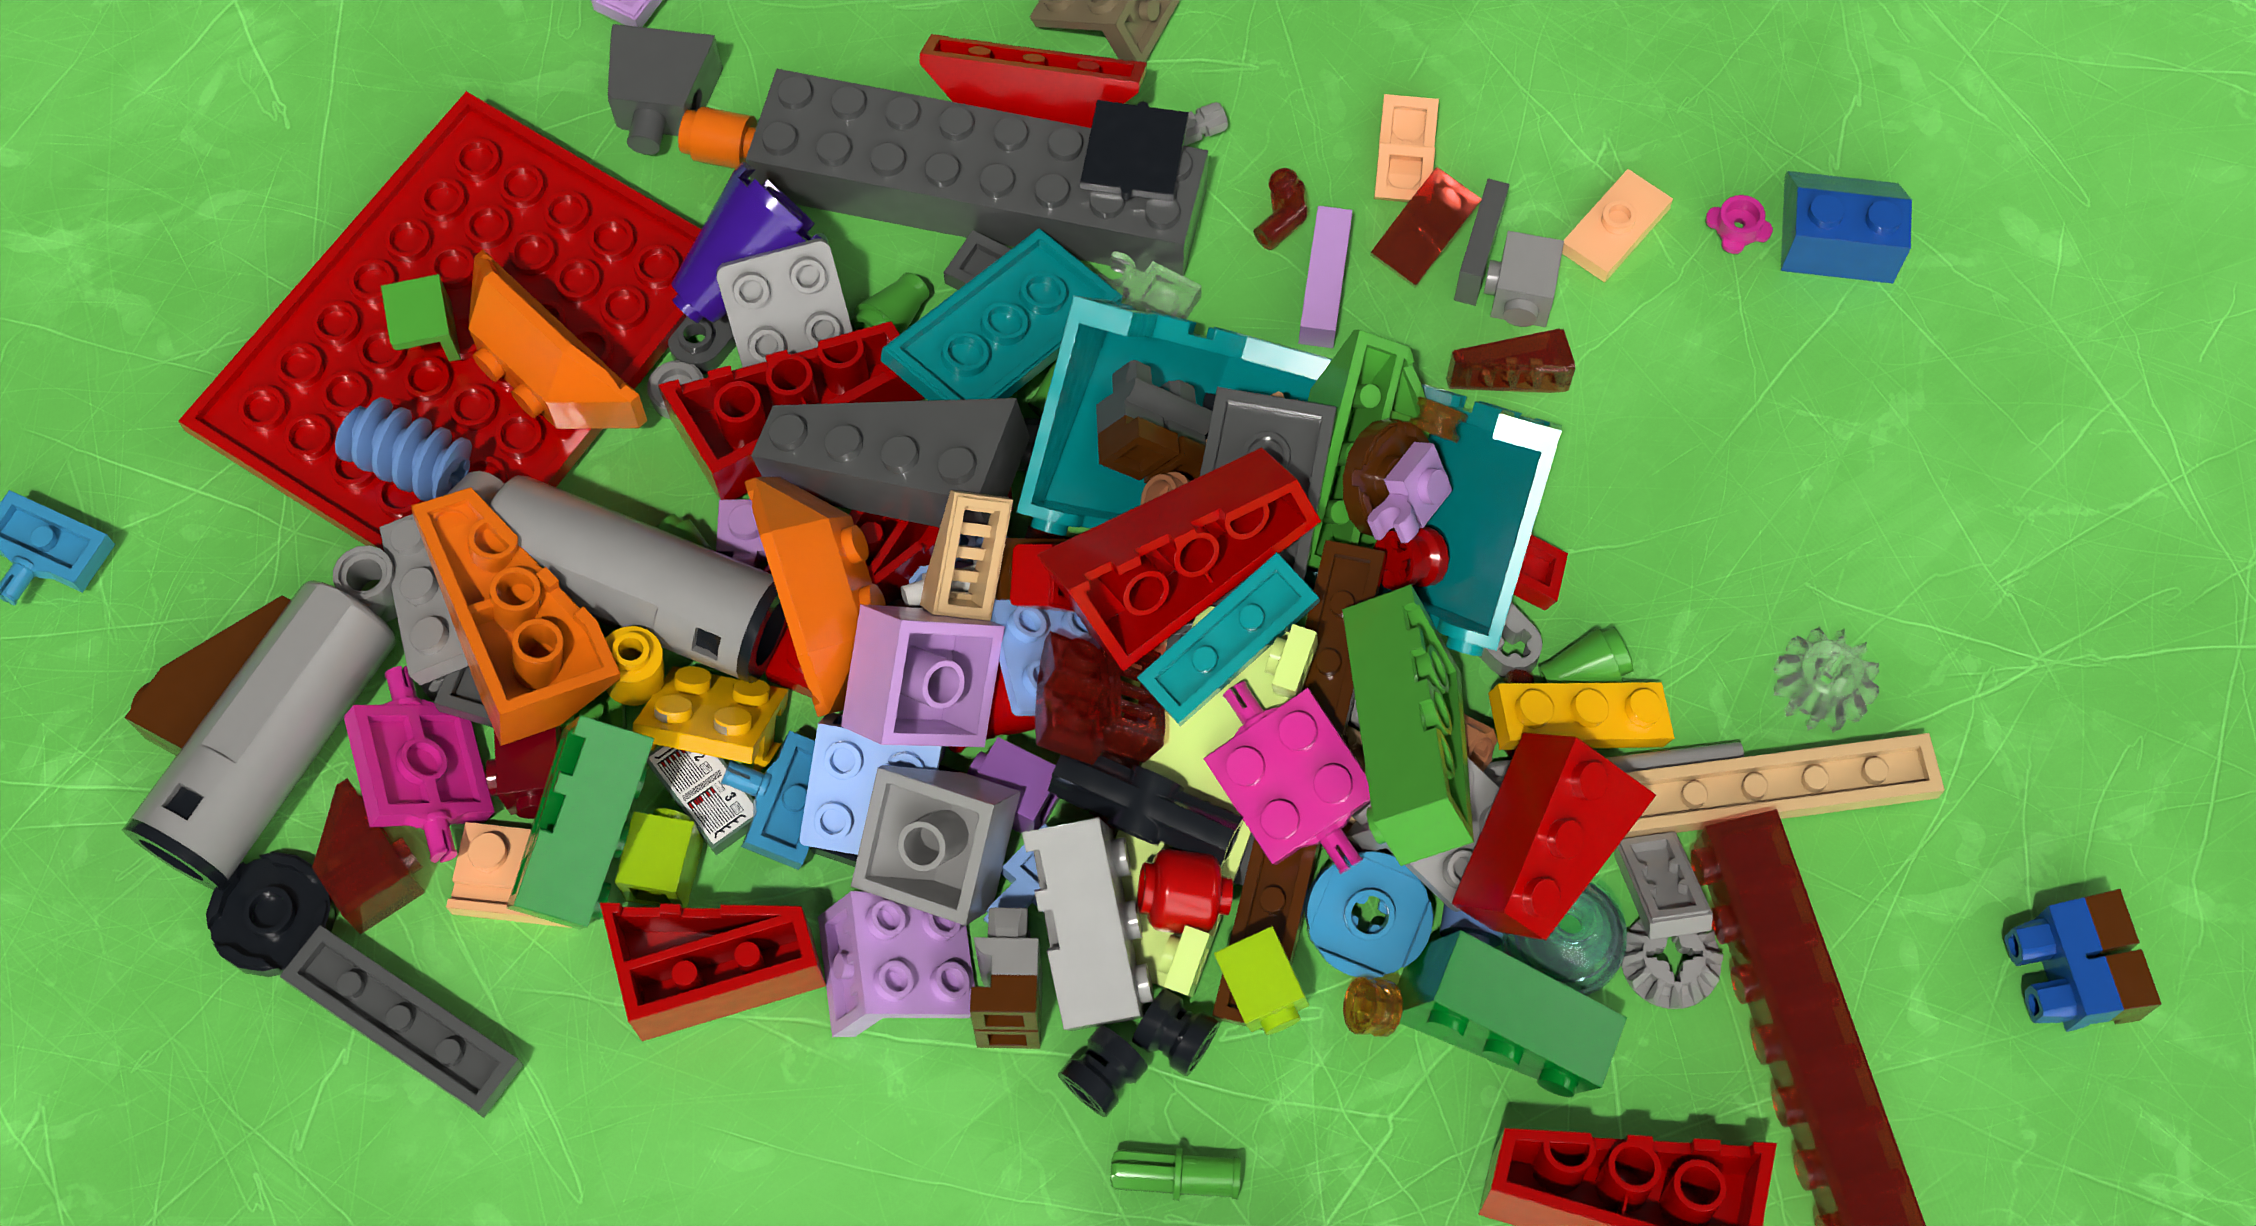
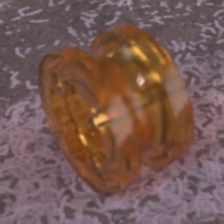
M1419 396L1416 404L1420 407V413L1417 417H1411L1409 423L1414 424L1415 427L1424 432L1458 443L1460 436L1457 434L1456 428L1458 424L1466 423L1468 415Z
M1359 977L1351 982L1343 1001L1345 1024L1351 1032L1358 1035L1372 1034L1375 1037H1388L1395 1032L1400 1023L1403 1000L1401 992L1394 982L1384 979L1375 981L1369 977Z

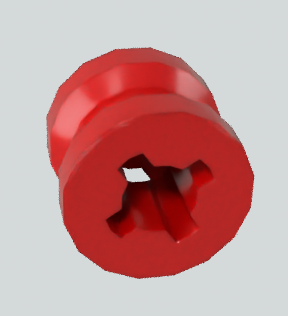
M1430 527L1419 528L1416 536L1408 543H1401L1396 531H1389L1382 540H1377L1373 549L1385 551L1386 563L1381 584L1392 591L1410 584L1417 587L1436 585L1443 580L1448 569L1449 556L1445 541L1435 529Z

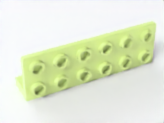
M1209 606L1197 615L1192 628L1215 607ZM1292 624L1290 632H1286L1282 637H1276L1272 646L1181 727L1162 708L1141 767L1178 783L1184 787L1183 792L1203 801H1209L1213 805L1232 811L1235 815L1240 816L1203 759L1230 741L1238 729L1243 726L1227 700L1224 699L1223 694L1228 689L1234 690L1246 708V704L1234 688V685L1245 681L1263 711L1282 706L1302 691L1318 646L1317 632ZM1244 821L1231 854L1221 869L1222 876L1231 877L1233 883L1251 835V831ZM1118 830L1115 839L1125 838L1132 872L1131 875L1122 877L1126 902L1133 900L1137 902L1138 881L1143 862L1152 863L1155 855L1161 849L1175 848L1161 842L1156 846ZM1139 913L1143 938L1133 940L1137 965L1147 963L1152 983L1193 998L1222 915H1218L1216 924L1209 933L1185 925L1181 934L1157 931L1149 924L1147 914Z

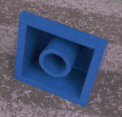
M1787 171L1784 181L1781 271L1893 284L1911 249L1912 199L1899 183Z

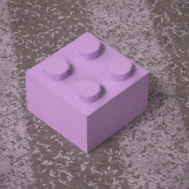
M860 604L841 727L880 745L985 747L1005 626L988 620L933 615L925 608Z

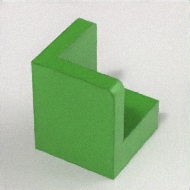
M439 274L381 286L389 340L393 349L403 350L440 342L449 362L461 360L452 303Z

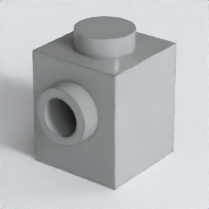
M1513 231L1507 232L1501 262L1490 260L1484 294L1494 295L1490 317L1503 319L1512 325L1520 327L1531 325L1546 327L1555 295L1564 245L1563 240Z

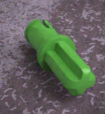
M1176 1147V1154L1117 1150L1112 1157L1110 1180L1112 1187L1116 1190L1171 1193L1175 1201H1179L1180 1194L1221 1196L1238 1199L1241 1157L1231 1159L1182 1154L1183 1148Z

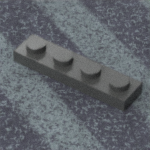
M321 925L279 976L294 989L483 1118H485L523 1067L518 1058Z

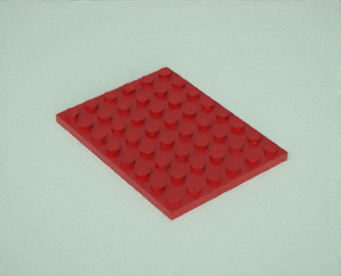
M466 91L178 422L188 434L366 546L370 545L384 551L380 527L413 514L411 506L425 501L418 499L414 492H406L397 488L394 482H387L377 478L374 472H367L357 468L354 462L339 459L335 452L338 428L353 409L359 406L368 408L379 397L386 398L391 401L393 406L392 412L399 407H403L411 411L412 422L419 417L430 420L432 424L431 434L438 428L443 427L451 431V444L460 437L470 440L472 450L469 459V472L482 471L490 473L504 484L514 476L519 475L528 476L557 487L602 431V429H556L541 414L536 418H532L516 402L511 394L514 388L503 377L496 382L493 381L475 362L473 354L478 350L468 329L474 257L484 249L494 261L613 372L635 389L669 347V338L687 317L672 301L678 293L674 290L671 283L701 229ZM439 274L452 303L461 360L449 362L440 342L403 350L393 349L389 340L381 286Z

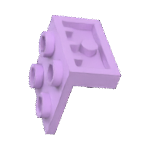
M850 891L818 916L832 1037H856L882 1018L971 1017V987H975L965 925L868 892Z

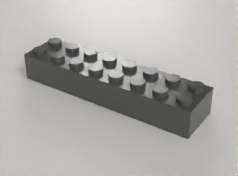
M776 68L746 157V163L755 169L750 175L751 181L755 178L762 185L768 179L796 205L965 238L974 230L1002 245L1015 247L1040 228L1078 260L1183 280L1207 189L1208 150L1183 146L1173 201L1137 196L1124 200L1121 194L1080 189V180L1091 128Z

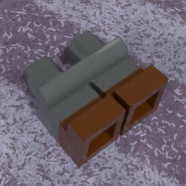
M1137 360L1129 361L1112 374L1113 393L1096 405L1099 464L1139 481L1144 478V483L1146 484L1154 476L1168 472L1181 473L1190 481L1200 477L1206 447L1205 435L1209 432L1212 411L1196 404L1194 386L1181 380L1168 381L1161 387H1157L1152 384L1150 366Z

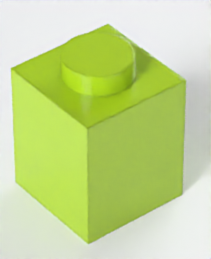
M658 808L654 810L653 815L633 812L628 837L615 879V883L626 901L659 907L660 904H681L682 908H687L704 844L695 822L690 821V817L686 814L672 809Z
M1273 926L1214 952L1241 1016L1251 1032L1263 1028L1265 1035H1271L1301 1020L1298 1011L1310 1005Z

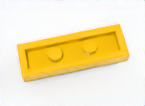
M1662 682L1499 683L1488 693L1500 750H1516L1523 732L1577 737L1592 749L1665 747L1675 738Z

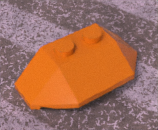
M484 249L474 257L468 329L478 350L473 354V358L489 378L496 382L503 377L514 388L511 391L512 396L528 415L536 418L541 414L556 429L640 428L647 422L640 395L631 386L625 383L494 261Z
M758 477L744 481L749 499L752 500V510L795 651L807 687L813 696L812 701L817 716L821 717L842 711L844 709L860 604L886 606L881 590L877 585L872 584L865 562L869 556L866 538L861 529L854 525L849 514L781 477Z

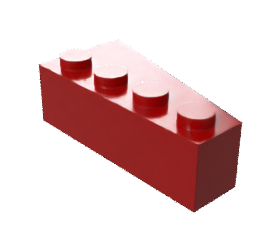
M1505 1128L1492 1154L1478 1215L1514 1226H1763L1777 1143L1753 1142L1750 1146L1722 1145L1721 1140L1693 1138L1691 1143L1653 1141V1136L1627 1135L1625 1139L1594 1138L1591 1133Z

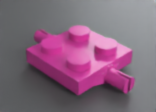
M396 666L385 672L392 701L383 705H353L344 716L369 826H412L421 828L425 832L431 862L437 863L439 860L440 863L454 859L458 854L454 846L450 825L465 824V822L485 823L495 812L471 721L439 712L433 702L418 698L413 679L408 674L407 666H404L403 669L401 666Z
M1245 681L1234 685V688L1246 704V708L1232 689H1228L1223 694V697L1227 700L1243 726L1238 729L1230 741L1203 758L1273 865H1277L1303 847L1321 843L1339 870V874L1347 872L1351 867L1339 851V846L1351 865L1356 866L1363 860L1342 828L1346 826L1354 812L1371 802L1365 770L1310 689H1305L1280 707L1263 711L1247 687V683Z

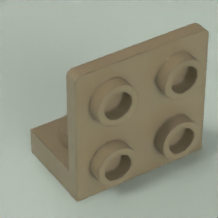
M1039 0L1030 19L1036 27L1102 31L1118 59L1146 62L1180 0Z

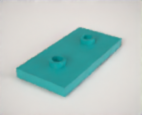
M1038 228L884 346L880 361L928 401L1009 398L1057 359L1074 296L1107 299L1121 303L1123 296Z

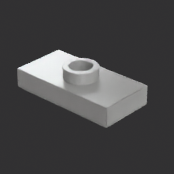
M1676 832L1623 839L1615 849L1614 857L1649 940L1712 931L1713 913Z

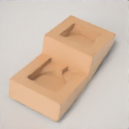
M1384 94L1374 199L1421 204L1430 203L1439 99Z

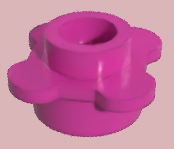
M1746 195L1732 196L1723 203L1721 208L1712 207L1706 215L1707 226L1716 229L1722 238V248L1731 254L1741 253L1744 246L1755 241H1768L1773 231L1771 223L1765 221V210L1761 203ZM1734 223H1740L1744 225V227L1738 228L1734 225Z

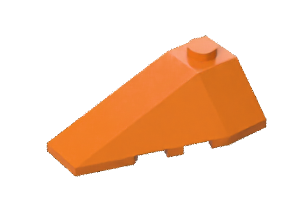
M471 487L411 506L414 519L472 677L501 746L560 726L620 679L621 673L598 621L584 606L579 608L559 587V580L546 566L542 569L525 549L518 546V536Z

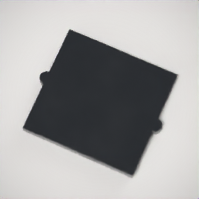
M1097 100L1080 180V189L1121 194L1124 200L1137 196L1173 201L1189 112L1148 107V103L1144 101L1139 102L1138 105Z

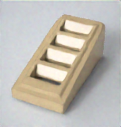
M955 490L950 491L925 577L920 606L933 615L991 621L1013 503L1011 498ZM964 511L991 513L988 525L963 522ZM960 534L984 537L981 548L958 545ZM956 558L977 560L975 569L954 568ZM952 581L969 582L968 592L950 591Z

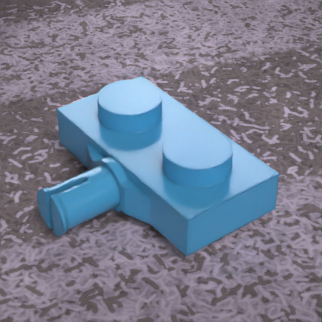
M9 490L0 502V555L8 558L13 565L0 582V599L9 602L11 605H16L18 599L34 577L54 579L83 593L116 544L107 534Z
M789 731L776 761L767 769L765 774L730 760L720 784L728 785L755 796L753 801V819L741 847L799 870L809 850V846L802 845L799 838L815 741Z

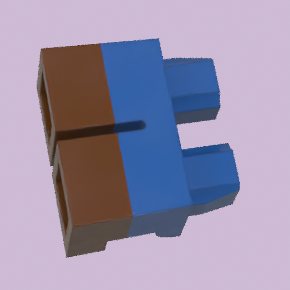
M2121 889L2049 905L2034 920L2012 928L2005 935L2004 941L2011 961L2016 966L2042 962L2048 978L2047 982L2032 984L2024 990L2025 1003L2033 1023L2063 1022L2065 1031L2068 1032L2102 1022L2114 1021L2115 1024L2140 1021L2162 1004L2143 950L2131 951L2140 942Z

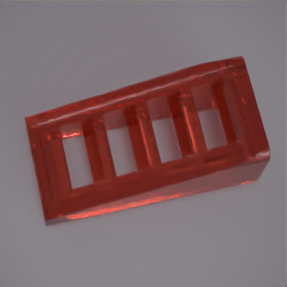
M1559 328L1454 350L1451 355L1446 381L1449 389L1541 393L1569 391L1575 372V362L1564 329Z
M1100 646L1089 739L1090 745L1143 763L1164 746L1165 709L1141 683L1140 687L1121 681V676L1139 682L1137 677L1161 656L1160 652L1151 650L1135 662V664L1142 666V670L1130 666L1125 671H1122ZM1121 694L1137 699L1138 704L1122 699ZM1122 712L1137 717L1136 721L1122 717Z

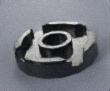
M279 852L259 855L260 859L252 860L248 864L240 863L221 891L213 890L206 912L207 928L211 931V939L217 952L223 959L246 974L264 977L281 975L316 929L321 925L332 932L336 919L334 892L323 874L315 866L298 855Z

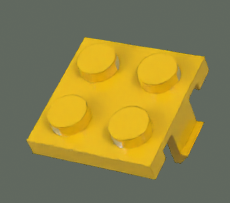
M673 666L664 678L662 689L652 695L633 722V732L655 738L651 747L653 751L657 745L748 764H752L754 761L753 769L760 772L771 762L781 743L774 742L776 716H781L787 707L789 689L769 686L760 679L749 683L741 679L715 675L701 667L688 666L680 668Z

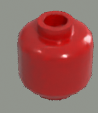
M1166 848L1157 852L1152 863L1143 862L1138 881L1137 910L1139 913L1147 914L1148 922L1155 930L1182 934L1186 925L1209 933L1216 924L1218 915H1229L1233 898V880L1231 877L1222 876L1220 863L1215 856Z

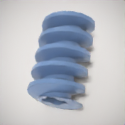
M379 397L368 408L359 406L345 417L338 428L335 440V452L339 459L354 462L357 468L367 472H374L377 478L383 481L394 482L397 488L402 491L414 492L417 498L422 501L446 495L469 472V459L472 450L470 440L460 437L451 444L452 434L450 430L440 427L431 434L432 424L430 420L419 417L412 422L410 410L399 407L392 412L393 406L391 401L386 398Z

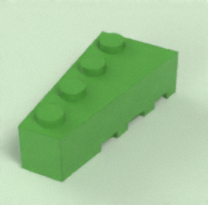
M1411 584L1342 609L1365 760V774L1371 806L1366 809V815L1374 839L1380 845L1387 843L1400 866L1473 843L1461 672Z

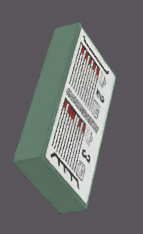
M660 746L649 754L646 761L648 766L684 814L690 817V821L695 822L700 835L715 855H718L747 834L753 819L754 800L750 794L728 785L720 784L727 768V764L722 758Z

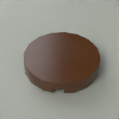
M1389 418L1374 421L1359 433L1351 447L1343 473V500L1350 521L1361 533L1374 537L1367 519L1371 511L1379 506L1390 494L1384 482L1386 476L1414 442L1429 443L1428 438L1417 425Z

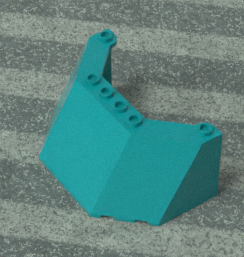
M1074 296L1017 513L1033 517L1031 527L1066 536L1069 526L1094 528L1141 505V495L1146 485L1144 478L1139 481L1100 465L1098 454L1096 405L1113 393L1112 374L1129 361L1137 360L1150 366L1152 384L1157 387H1161L1168 381L1181 380L1194 386L1196 404L1202 406L1205 393L1216 395L1217 387L1269 396L1279 391L1287 399L1307 402L1310 389L1332 359L1218 327H1209L1207 336L1194 333L1196 322L1154 311H1139L1132 308L1133 306L1107 299ZM1422 384L1433 420L1428 440L1429 443L1435 445L1452 487L1451 493L1424 527L1435 529L1443 537L1448 549L1449 562L1447 572L1443 580L1438 584L1425 587L1414 585L1413 588L1437 631L1448 636L1446 647L1461 653L1481 657L1484 648L1494 651L1498 649L1560 438L1562 425L1538 418L1521 416L1522 413L1482 401H1475L1473 409L1470 410L1464 408L1467 396ZM1308 566L1305 583L1314 590L1318 569ZM1380 584L1378 596L1391 592L1392 590H1389L1385 588L1382 584Z

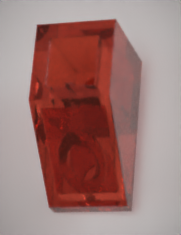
M348 778L337 784L312 868L342 916L361 935L425 893L413 875L422 869L423 866L403 837L392 842L383 827L369 826L363 796Z

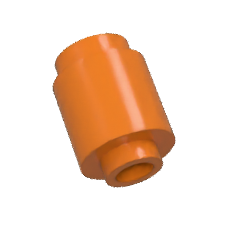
M703 106L698 111L687 110L682 117L679 127V150L683 154H689L693 161L736 169L742 161L746 163V157L757 127V120L751 115Z

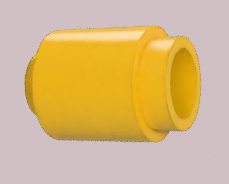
M637 626L619 628L605 638L621 673L620 679L606 689V692L611 698L621 704L629 706L643 705L650 700L652 695L658 693L664 684L662 646L658 638L647 629Z

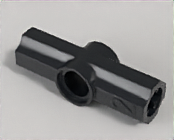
M1069 742L1067 748L1060 755L1047 790L1059 799L1107 818L1109 825L1147 843L1158 846L1161 842L1177 850L1213 855L1219 861L1221 869L1231 854L1244 821L1242 817L1235 815L1232 811L1183 792V786L1158 773L1137 765L1128 768L1072 742Z

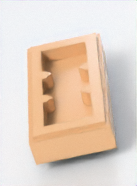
M1627 169L1563 240L1562 254L1605 283L1670 210L1673 198Z

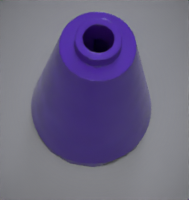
M743 161L730 176L671 283L674 290L678 293L672 301L685 315L696 323H699L703 317L715 323L727 314L716 277L717 268L721 264L817 238L828 242L824 233L815 234L813 237L808 233L815 223L768 179L762 185L755 178L751 181L749 177L755 169Z

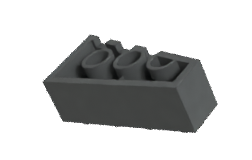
M1017 398L773 405L751 456L762 477H781L832 506L940 528L951 490L1001 497L1008 496L1030 435ZM965 510L963 522L988 525L991 513Z

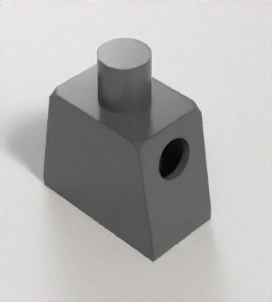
M618 24L612 25L608 101L616 126L622 130H629L627 145L632 150L645 155L658 153L663 134L678 136L682 117L687 110L698 111L700 107L707 106L722 72V64L714 35Z

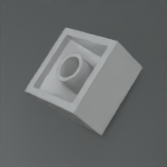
M887 765L878 767L851 887L966 926L985 914L986 910L995 900L1021 791L966 773Z

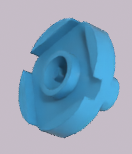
M1377 851L1357 852L1363 860L1356 866L1351 865L1345 854L1343 855L1351 867L1350 870L1343 874H1339V870L1333 862L1321 870L1313 881L1307 895L1305 919L1308 938L1324 960L1347 975L1373 979L1382 977L1385 974L1394 973L1417 959L1425 948L1432 931L1433 910L1431 901L1428 899L1427 890L1422 882L1405 865L1400 866L1395 856ZM1369 896H1374L1379 899L1377 909L1381 913L1386 914L1385 921L1382 926L1371 924L1367 932L1359 931L1357 929L1358 918L1351 914L1355 903L1365 904Z

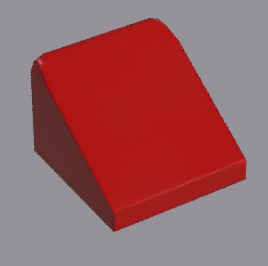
M1055 544L1015 545L1013 549L1010 602L1012 605L1076 613L1037 557V554L1056 546Z

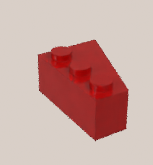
M1523 732L1451 904L1492 931L1547 940L1656 797V794L1577 737Z

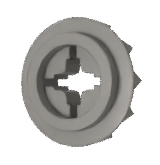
M1639 919L1627 932L1620 953L1622 971L1631 988L1647 1002L1667 1009H1683L1703 1001L1720 980L1721 965L1724 954L1720 953L1715 941V930L1671 937L1678 953L1688 954L1689 957H1693L1691 960L1683 961L1679 967L1675 982L1674 973L1670 971L1668 962L1657 960V957H1653L1654 954L1663 952L1669 937L1649 940L1642 921Z

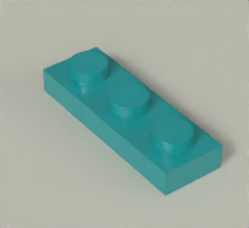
M1275 553L1144 670L1137 679L1181 727L1272 646L1276 637H1282L1291 629L1292 624H1296L1320 603L1319 597L1278 553Z

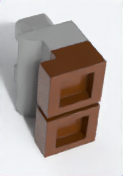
M989 908L988 937H974L981 981L985 986L971 987L970 1015L977 1048L1040 1049L1043 973L1039 938H1031L1030 930H1028L1027 909Z

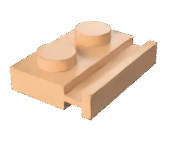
M465 822L452 878L454 882L451 899L448 898L446 908L452 915L568 927L506 909L531 829Z

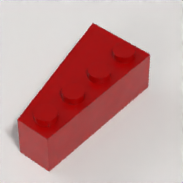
M892 321L818 341L817 348L794 354H788L786 349L765 355L766 361L736 370H731V366L728 365L707 371V378L681 385L679 379L658 385L671 421L719 500H734L746 494L747 489L744 481L762 477L751 455L773 405L921 401L924 399L921 394L880 361L882 348L900 335Z
M1261 447L1037 554V557L1091 636L1118 667L1125 671L1253 574L1275 553L1279 554L1319 524L1321 520L1299 481Z

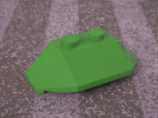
M1353 330L1310 389L1307 401L1337 407L1318 510L1321 522L1315 526L1308 563L1309 567L1319 569L1325 540L1373 549L1377 541L1374 537L1361 533L1350 521L1343 500V473L1348 453L1359 433L1372 422L1389 418L1417 425L1424 435L1429 438L1433 422L1422 384L1412 365L1415 361L1411 348L1363 330Z

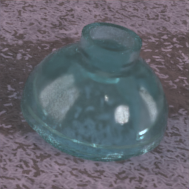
M1594 881L1589 883L1566 913V915H1572L1579 920L1581 924L1580 932L1568 933L1558 924L1547 940L1504 933L1501 944L1503 953L1585 996L1604 987L1615 976L1623 962L1627 948V929L1623 913L1615 899Z

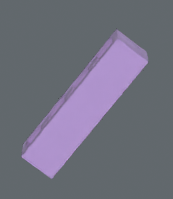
M1318 206L1298 344L1334 348L1353 210Z

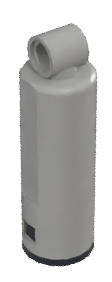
M482 471L469 472L447 493L450 494L471 487L518 536V546L525 549L542 569L546 566L559 580V587L579 608L584 606L598 622L616 629L626 626H637L647 629L658 638L662 648L749 683L756 682L765 673L788 625L771 573L534 478L519 475L514 476L504 484L490 473Z
M370 545L357 546L350 549L337 560L333 568L335 587L311 580L299 588L124 826L122 831L126 836L151 855L188 878L210 889L221 891L396 644L394 632L386 623L397 617L391 588L395 568L390 557L384 551ZM381 579L374 588L368 591H361L362 587L368 582Z

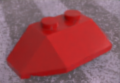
M936 34L930 35L920 52L919 64L952 102L1088 128L1092 127L1097 100L1125 104L1139 93L1147 68V62L1125 61L1123 59L964 38L958 39Z

